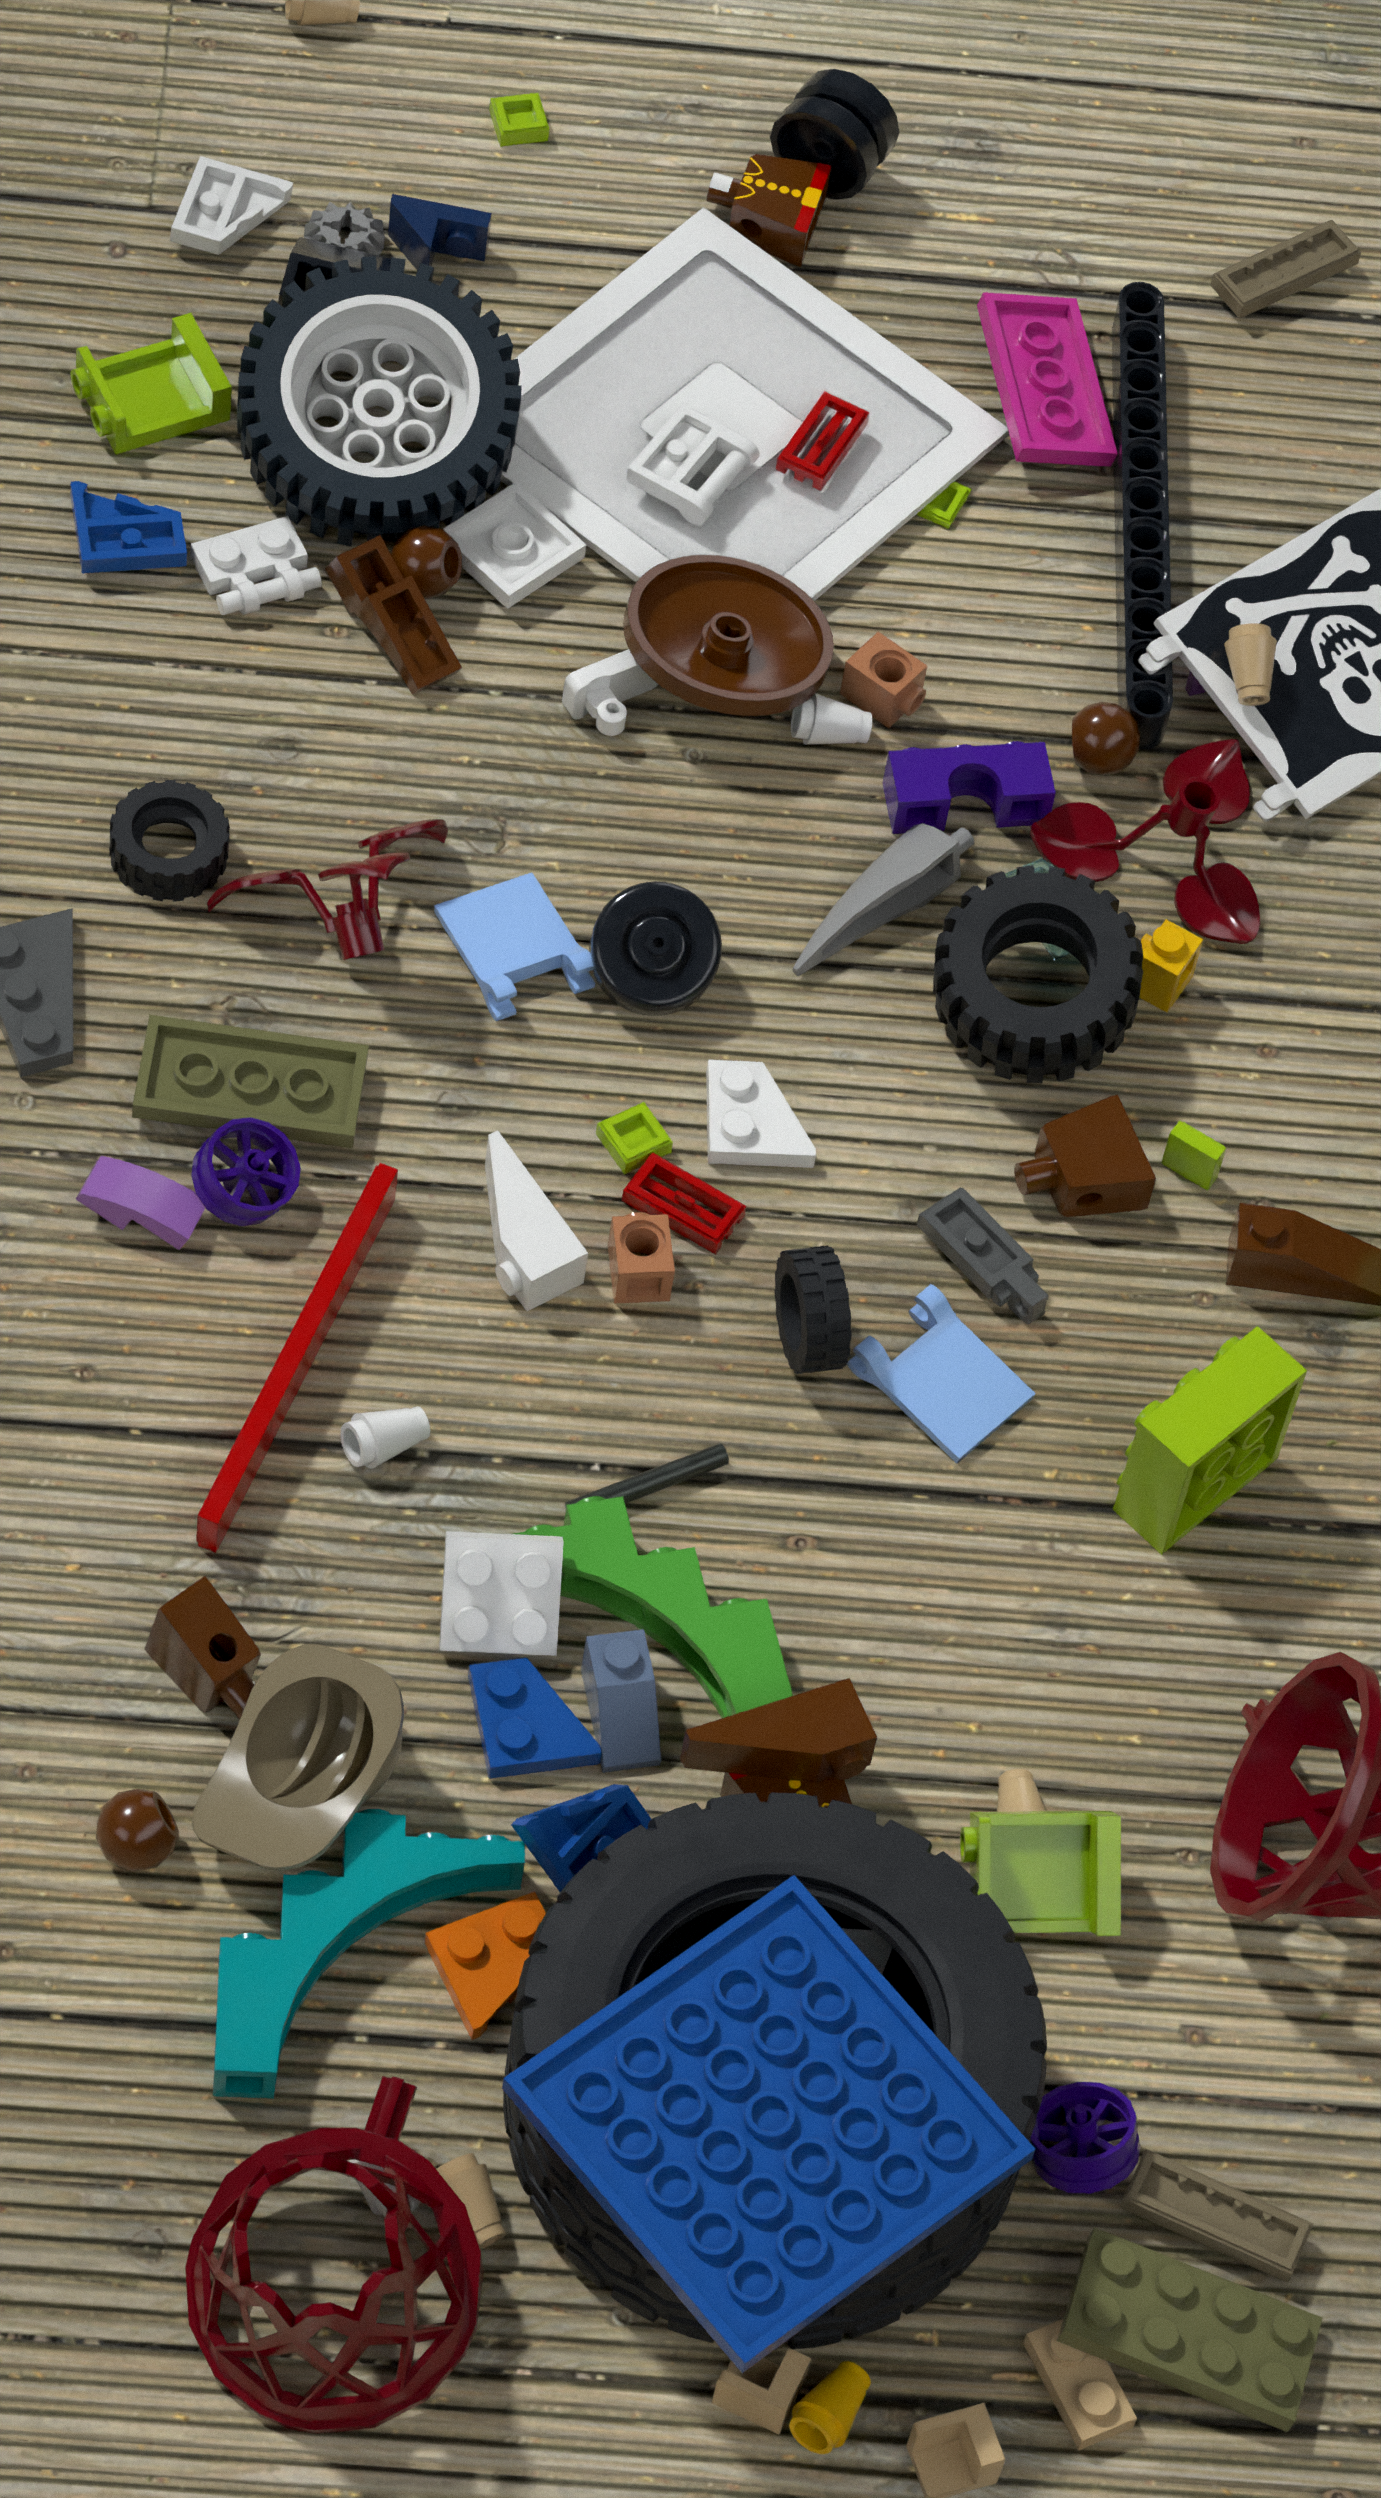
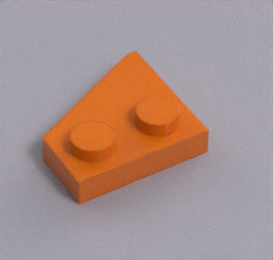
M535 1891L436 1928L425 1934L424 1944L471 2040L479 2038L487 2030L488 2022L507 2002L511 2004L517 1997L518 1983L524 1961L530 1956L528 1954L529 1947L538 1926L546 1914Z

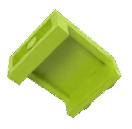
M192 313L172 318L171 339L97 361H95L87 346L76 349V369H72L70 372L73 389L80 400H87L91 408L90 414L96 433L99 437L106 436L115 454L230 420L232 386Z
M1112 1811L970 1812V1827H962L960 1832L962 1863H970V1875L979 1885L977 1894L988 1893L1005 1916L1014 1933L1092 1932L1096 1936H1121V1816Z

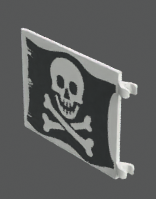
M1381 489L1158 617L1153 624L1163 636L1152 641L1146 648L1147 653L1141 655L1138 660L1145 671L1152 675L1179 656L1278 784L1265 790L1261 796L1262 799L1253 806L1254 811L1264 822L1273 819L1293 803L1305 819H1308L1381 774ZM1250 623L1269 626L1271 628V636L1277 640L1270 701L1256 706H1246L1238 702V694L1224 643L1229 640V630L1231 628Z

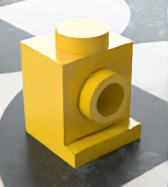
M1166 919L1154 931L1153 936L1146 933L1141 939L1143 975L1139 998L1168 1013L1193 978L1203 939Z

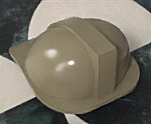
M320 1644L301 1645L286 1651L276 1658L263 1671L252 1688L230 1744L211 1780L196 1802L192 1815V1826L199 1840L210 1847L269 1870L299 1868L323 1855L345 1829L360 1806L381 1789L398 1762L403 1740L404 1704L401 1691L394 1678L374 1664Z

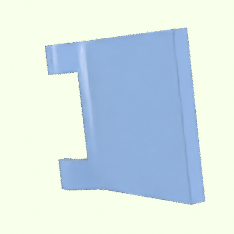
M532 872L434 905L435 915L476 979L488 1010L495 1021L516 1015V1009L510 1001V998L517 996L514 983L562 967L566 981L574 994L595 987V982L588 972L594 970L590 952L582 948L575 941Z
M930 1284L915 1297L914 1300L917 1304L909 1310L911 1318L919 1326L928 1330L925 1334L892 1361L883 1346L869 1335L853 1349L856 1355L848 1361L847 1365L857 1377L882 1390L957 1464L1029 1403L1036 1393L961 1322L944 1294L937 1287Z

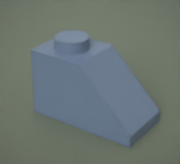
M644 1629L586 1636L581 1674L595 1740L601 1747L600 1763L602 1773L659 1766L661 1763L656 1685Z

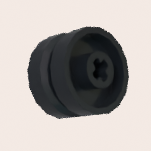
M828 69L818 71L804 83L795 95L794 102L788 105L774 122L770 140L775 157L832 166L826 198L839 200L852 198L865 187L874 175L876 167L886 159L895 147L900 132L896 113L888 99L872 83L851 72Z

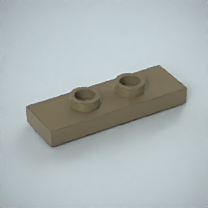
M1329 220L1214 273L1210 286L1240 319L1357 265L1361 251L1333 220Z
M1146 2148L1120 2205V2208L1287 2283L1290 2281L1314 2224Z

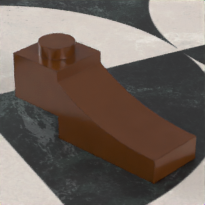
M381 535L336 556L325 568L349 614L355 613L371 631L394 663L412 695L455 675L462 669L412 575L404 579Z

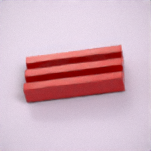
M824 391L777 458L776 470L785 474L790 469L795 472L794 479L804 482L807 477L813 480V488L822 491L867 426L870 412ZM830 409L836 410V414L822 431L804 459L797 457ZM848 417L853 418L819 467L816 466V463Z
M653 1152L624 1188L622 1194V1201L640 1212L649 1215L668 1214L669 1228L715 1255L722 1247L723 1240L725 1238L728 1239L733 1233L734 1225L736 1223L739 1224L745 1217L747 1207ZM654 1175L678 1190L674 1192L653 1180L650 1176ZM695 1199L724 1215L723 1219L695 1204Z

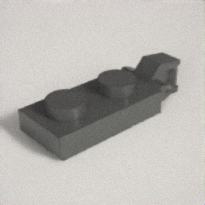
M958 1188L919 1214L917 1226L988 1299L992 1298V1301L999 1307L1007 1303L1009 1309L1027 1325L1045 1314L1046 1300H1048L1049 1295L1037 1284L1039 1275L1032 1267L1034 1259L964 1188Z

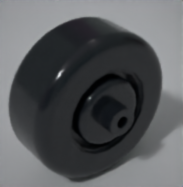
M659 881L644 882L630 886L615 895L604 906L595 922L589 943V952L594 968L592 971L604 993L622 1008L647 1016H662L676 1013L696 1002L706 992L718 971L722 955V939L718 923L703 900L684 887Z

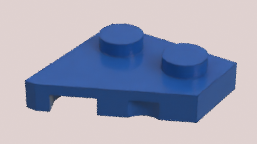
M80 481L70 482V497L82 574L187 566V549L181 512L159 505H145L136 498L119 493L115 500L88 493V484Z
M528 1658L469 1665L468 1680L489 1779L600 1764L602 1752L599 1743Z
M613 1784L517 1818L511 1826L559 1892H561L571 1878L592 1859L597 1860L598 1853L639 1825L647 1829L648 1823L652 1819L628 1785Z

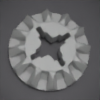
M351 200L346 207H337L332 202H329L325 211L313 210L309 223L305 224L304 238L378 256L384 248L383 221L373 218L370 207L362 210L355 209ZM341 227H349L351 229L349 237L345 239V244L340 243L341 237H339Z

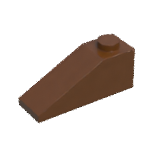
M1239 1203L1228 1241L1226 1285L1381 1306V1249L1296 1210Z
M850 1678L687 1729L685 1730L680 1759L684 1768L814 1783L832 1777L844 1780L858 1775L867 1766L871 1765L877 1735Z

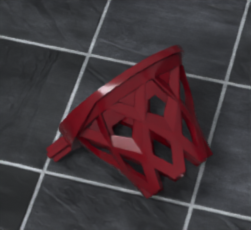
M1337 1652L1310 1662L1281 1688L1271 1702L1261 1698L1256 1707L1246 1703L1242 1708L1241 1714L1247 1721L1245 1727L1250 1735L1244 1743L1228 1779L1214 1826L1210 1874L1217 1903L1226 1913L1237 1918L1263 1922L1273 1915L1294 1914L1317 1917L1381 1919V1852L1368 1853L1357 1843L1381 1836V1686L1374 1669L1343 1652ZM1350 1698L1359 1703L1361 1708L1358 1734L1343 1704V1701ZM1303 1745L1338 1750L1347 1780L1343 1788L1316 1795L1310 1794L1291 1766ZM1302 1820L1306 1822L1318 1841L1309 1856L1294 1865H1290L1261 1846L1264 1828ZM1258 1860L1276 1871L1273 1874L1255 1880Z
M382 2076L364 2130L358 2128H319L264 2145L225 2175L191 2240L185 2266L188 2321L215 2379L257 2415L285 2428L319 2434L372 2429L427 2401L464 2358L477 2330L484 2275L481 2251L465 2204L428 2159L399 2141L417 2087L405 2083L404 2079L392 2076V2078ZM356 2159L362 2162L382 2167L385 2172L369 2168L363 2165H359L356 2163H352L346 2160ZM315 2169L336 2172L352 2177L366 2186L387 2208L384 2218L385 2239L391 2267L372 2273L361 2287L354 2311L327 2302L311 2304L295 2316L277 2292L272 2290L265 2282L252 2280L247 2244L249 2220L264 2194L297 2178V2176ZM384 2183H387V2184H390V2185L395 2186V2187H396V2193H395L394 2191H392V2190H391L388 2186H386ZM408 2195L433 2209L440 2233V2238L436 2244L433 2243L411 2213ZM235 2216L218 2261L213 2250L219 2233ZM407 2227L414 2230L428 2250L415 2261L412 2259L404 2234ZM232 2253L233 2279L225 2273ZM445 2257H447V2261H448L449 2268H450V2271H451V2274H452V2278H451V2276H450V2274H449V2272H448V2270H447V2267H446V2265H445V2263H444V2261H443ZM436 2270L451 2300L445 2322L417 2326V2289ZM210 2271H211V2273H212V2275H213V2277H214V2279H213V2285H212V2291H211ZM222 2291L227 2293L240 2306L249 2342H226L218 2326ZM401 2291L404 2295L405 2326L376 2323L383 2295ZM253 2306L263 2308L277 2330L276 2333L259 2339L256 2338L250 2315ZM323 2326L348 2336L333 2363L308 2341ZM435 2339L412 2366L416 2343ZM401 2345L396 2379L376 2389L348 2373L368 2346ZM296 2353L321 2372L323 2376L303 2396L282 2390L267 2357ZM239 2358L255 2359L265 2380ZM337 2384L358 2394L354 2396L323 2398Z

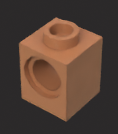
M878 631L845 662L840 694L863 711L871 712L873 718L887 728H890L903 714L907 716L912 715L922 704L926 696V690L923 689L927 665Z
M634 1212L625 1216H612L607 1248L614 1304L670 1301L675 1268L668 1214L649 1215L644 1212ZM641 1252L647 1254L648 1256H638L633 1253Z

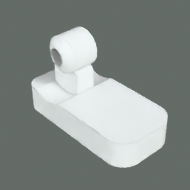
M628 649L570 673L564 682L562 703L573 719H581L584 715L590 713L592 718L596 719V727L601 733L615 736L620 734L625 728L627 710L621 702L652 690L659 684L642 670Z

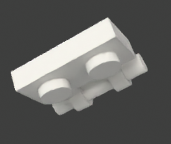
M288 516L191 543L190 558L209 595L230 590V592L216 596L217 606L221 615L240 611L243 615L260 610V604L281 598L290 602L303 598L305 591L322 586L321 576L316 567L298 572L300 569L307 568L308 554ZM269 578H274V579H272V580H268V581H265V582H261V583H258V584H254L255 582H259V581L266 580V579H269Z

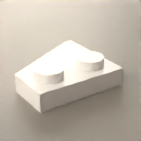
M200 156L171 227L170 241L219 255L287 204L292 196L293 182Z
M708 1060L706 1071L708 1163L814 1168L816 1148L763 1062Z

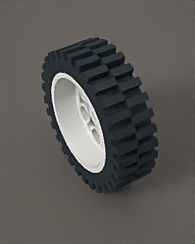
M376 256L362 257L361 271L355 273L350 272L347 259L334 262L332 279L326 280L321 269L317 268L306 274L305 292L293 281L283 289L282 306L272 299L264 308L263 324L255 321L249 333V347L244 346L241 356L238 379L237 431L238 434H241L240 448L244 460L251 459V476L257 485L266 481L265 497L274 507L284 499L287 500L286 516L296 525H298L305 514L311 516L310 533L324 538L329 526L338 528L337 544L349 547L352 546L354 533L366 534L367 541L380 535L381 537L382 535H393L395 543L408 529L423 525L439 528V523L442 520L446 526L464 516L465 508L470 512L484 503L486 492L493 496L500 485L502 471L507 472L512 457V450L515 446L522 385H518L520 368L518 359L511 360L513 344L508 333L498 337L499 318L493 310L480 317L482 298L473 290L462 300L459 299L460 281L447 274L440 286L432 283L434 267L420 263L416 276L404 274L406 259L391 257L390 271H377ZM387 361H396L403 365L404 369L390 372L382 368L381 364ZM336 371H346L354 378L347 382H340L334 380L330 374ZM423 396H430L437 399L440 404L435 407H424L416 400ZM373 406H380L387 409L390 414L384 417H373L365 410ZM322 416H330L335 418L339 424L334 427H322L315 420ZM414 441L422 444L426 449L419 453H411L403 449L401 445ZM360 451L368 452L375 457V460L369 463H359L352 459L351 455Z

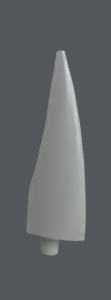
M923 823L910 828L888 847L837 901L810 938L794 965L793 972L800 976L859 938L891 920L929 903L961 877L960 855L974 845V838L971 833L961 827L949 836L939 829Z

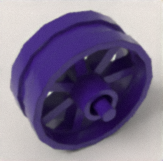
M248 1117L232 1119L219 1127L211 1137L203 1142L193 1158L191 1177L196 1195L209 1212L224 1222L238 1226H249L264 1222L290 1201L299 1186L301 1167L296 1149L283 1132L269 1122ZM237 1138L238 1155L220 1140ZM251 1142L263 1151L259 1149H251ZM213 1154L230 1168L214 1170L212 1163ZM270 1159L276 1167L277 1174L268 1171ZM261 1184L279 1189L278 1198L273 1204L270 1203ZM248 1190L256 1206L240 1202L245 1191Z
M1075 2082L1057 2087L1044 2095L1030 2138V2143L1035 2148L1032 2161L1037 2174L1050 2186L1068 2193L1090 2194L1110 2189L1126 2179L1138 2164L1140 2154L1137 2116L1131 2101L1118 2089L1097 2082ZM1105 2120L1113 2122L1111 2124L1102 2125ZM1066 2122L1067 2126H1061V2124ZM1122 2139L1116 2146L1108 2143L1109 2141ZM1046 2140L1059 2143L1047 2149L1041 2142Z

